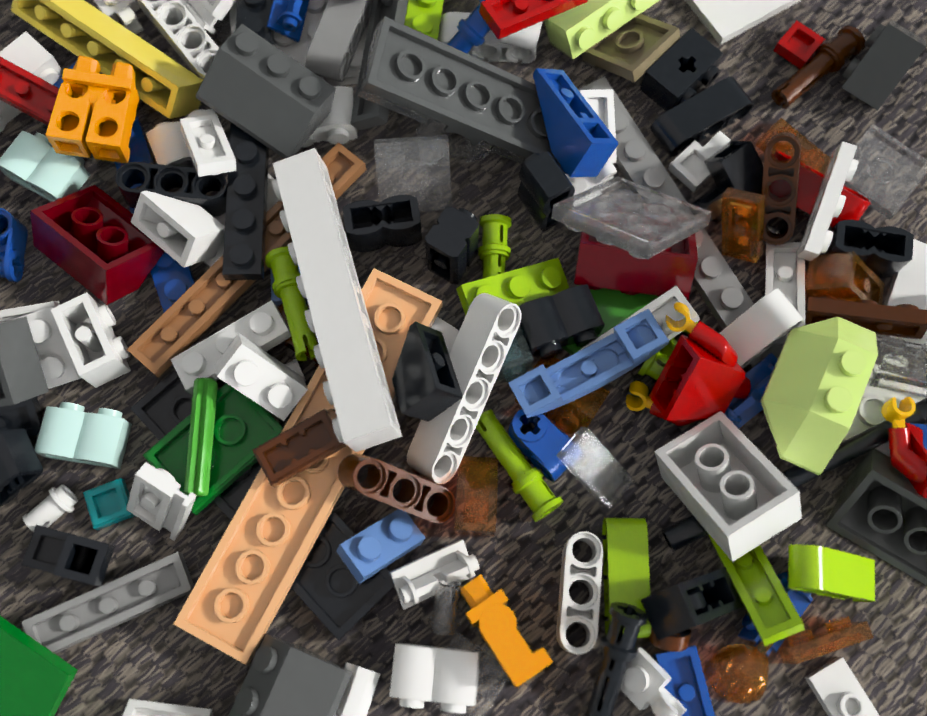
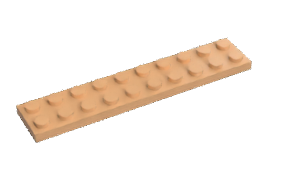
M373 268L361 291L391 398L393 399L395 389L392 378L409 327L414 322H418L431 328L443 303L442 300ZM318 366L307 385V392L297 403L281 433L323 409H326L332 420L337 418L334 404L330 405L323 389V382L327 381L325 368ZM346 445V447L276 487L270 485L261 468L173 624L243 664H250L345 488L338 477L340 463L350 454L357 453L363 455L365 449L355 452Z

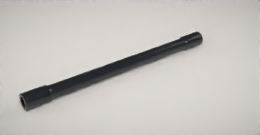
M927 398L915 403V412L905 419L906 423L927 425ZM885 420L842 442L821 475L889 442L888 429L892 428V423ZM798 466L782 472L796 488L819 477ZM693 515L662 530V534L673 552L704 537L708 533Z

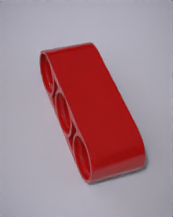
M778 150L774 153L778 160H788L791 158V156ZM800 162L797 208L811 215L824 174ZM775 180L769 186L771 193L777 197H785L791 192V186L785 180ZM844 185L841 195L846 196L845 204L839 217L832 218L830 226L834 227L843 220L859 221L871 204V201Z

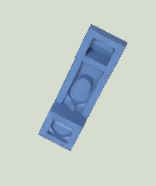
M647 309L614 326L613 334L548 368H545L542 364L508 382L524 414L527 418L566 405L614 381L669 344V340L651 311Z

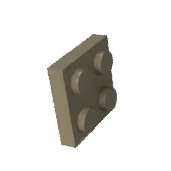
M639 14L583 52L582 59L635 83L647 69L680 39V31L678 27Z

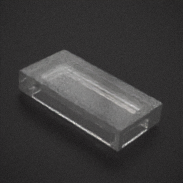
M581 426L556 455L604 508L609 510L613 508L635 482L589 428Z

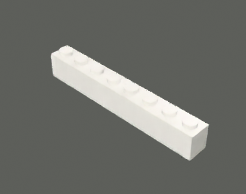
M315 148L272 163L276 179L272 180V187L278 200L282 201L284 210L279 212L285 230L288 233L290 232L292 242L288 243V250L294 264L299 266L301 274L296 277L297 286L303 298H307L309 309L305 310V318L312 333H316L318 345L314 346L315 357L319 366L325 368L327 381L323 382L324 393L330 405L334 404L337 418L332 420L335 435L340 443L344 442L355 452L402 437L327 166Z

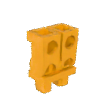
M78 56L73 69L64 68L63 82L59 88L45 136L56 153L90 158L92 153L94 159L126 164L129 162L131 152L129 141L132 125L135 121L140 101L135 86L136 74L133 66L128 63L116 62L113 63L110 75L100 74L101 66L97 60L91 57Z
M481 574L460 588V593L471 608V610L466 612L468 621L472 627L479 623V631L482 638L514 687H519L553 663L544 647L538 648L533 652L530 650L517 630V619L514 612L505 606L508 598L502 589L493 593Z

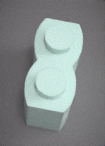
M21 131L0 158V170L5 176L50 202L79 191L90 176L83 166L85 161L82 157L56 153L47 137L39 132L32 135L26 131Z
M61 402L59 407L46 406L34 449L36 454L50 459L121 469L132 426L130 422L122 418V412L108 408H99L98 413L84 412V406L70 402Z

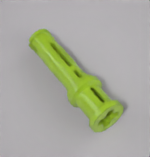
M501 214L481 216L479 218V226L483 228L482 246L478 248V255L483 260V278L505 273V261L511 256V248L507 246L508 229L512 226V219Z
M288 246L273 249L265 256V263L272 270L274 277L272 290L282 300L295 349V357L299 361H307L305 354L306 345L310 359L316 358L314 346L318 345L315 333H312L305 318V310H308L306 300L301 295L296 282V277L300 275L298 265L294 264Z
M490 409L483 412L476 426L477 431L513 480L511 486L515 495L520 494L533 512L531 518L534 522L543 519L556 510L564 501L560 496L555 497L542 478L544 476L542 470L537 467L532 468L494 415L493 410Z

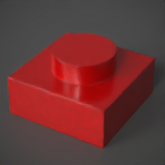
M796 20L779 40L773 51L800 69L817 52L825 38Z

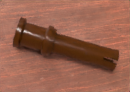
M849 25L841 28L835 39L830 43H823L818 48L816 56L772 91V100L779 106L782 105V109H787L797 98L807 92L829 72L839 71L850 56L859 54L865 48V38L857 28Z

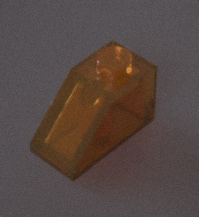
M855 252L819 255L812 261H809L808 271L805 272V291L812 297L830 295L838 300L852 302L866 299L873 300L882 305L885 284Z
M463 456L458 467L455 534L494 537L496 532L498 493L497 458Z

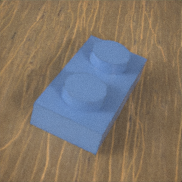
M397 509L341 543L336 552L357 582L361 584L421 545L426 538L408 513Z

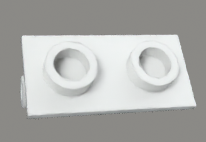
M460 539L391 571L390 575L402 609L405 610L476 576L474 571L479 569V564L473 554L468 555L464 540Z

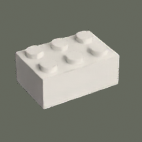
M722 411L654 451L663 480L732 562L802 519L800 491Z

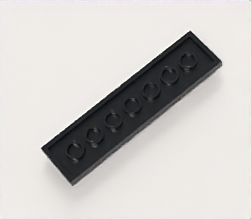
M174 370L130 409L160 441L191 414L193 395L185 390L176 370ZM258 461L213 500L230 520L233 519L261 469ZM332 510L291 588L335 638L340 641L395 586L390 571L386 567L361 584L357 582L336 552L339 545L353 537L355 533Z

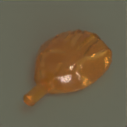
M761 640L756 647L743 644L728 645L713 654L704 666V673L713 690L721 697H725L727 701L746 704L751 703V701L760 700L765 693L769 675V661L765 653L774 643L764 646Z

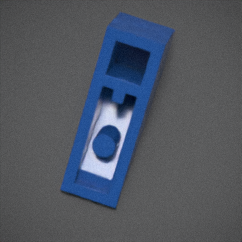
M536 68L533 78L551 152L560 163L562 170L570 178L597 177L618 146V141L563 70Z

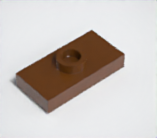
M323 409L253 449V452L270 485L276 487L346 447V444L338 441L333 429L332 419L326 409Z

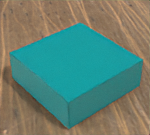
M123 478L83 492L92 526L95 530H100L135 516L126 510L130 495Z

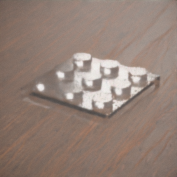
M617 176L553 204L551 219L565 224L569 230L584 232L596 237L597 241L602 244L614 245L624 249L632 257L648 260L709 226L712 212Z

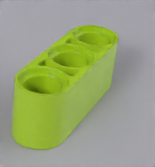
M604 517L602 535H606V539H602L603 575H607L608 580H604L605 617H609V621H605L606 635L612 619V615L609 612L612 603H627L645 612L641 599L650 596L648 528L645 518ZM648 620L644 626H641L638 638L650 637L651 625Z
M789 545L788 589L840 600L852 598L856 602H875V560L822 546Z

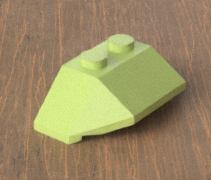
M840 317L797 327L789 331L760 401L781 459L818 476L822 474L851 428L877 360L876 332Z

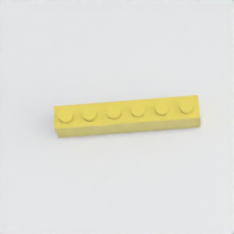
M13 0L11 12L77 57L85 56L97 60L101 66L100 72L102 74L110 75L113 63L131 64L136 74L135 86L140 99L168 119L186 116L192 111L199 109L201 101L196 99V94L203 79L85 0Z

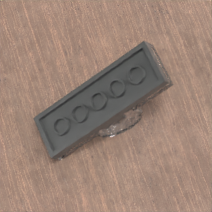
M384 16L373 34L358 92L359 97L419 121L416 135H418L420 144L427 151L438 157L462 162H475L484 159L493 152L522 164L530 155L535 153L542 154L548 151L561 168L560 163L551 152L535 84ZM444 133H455L465 138H457Z

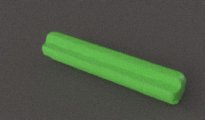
M196 378L194 381L184 493L188 496L191 492L197 495L196 497L207 496L209 493L218 388L217 382L212 378Z

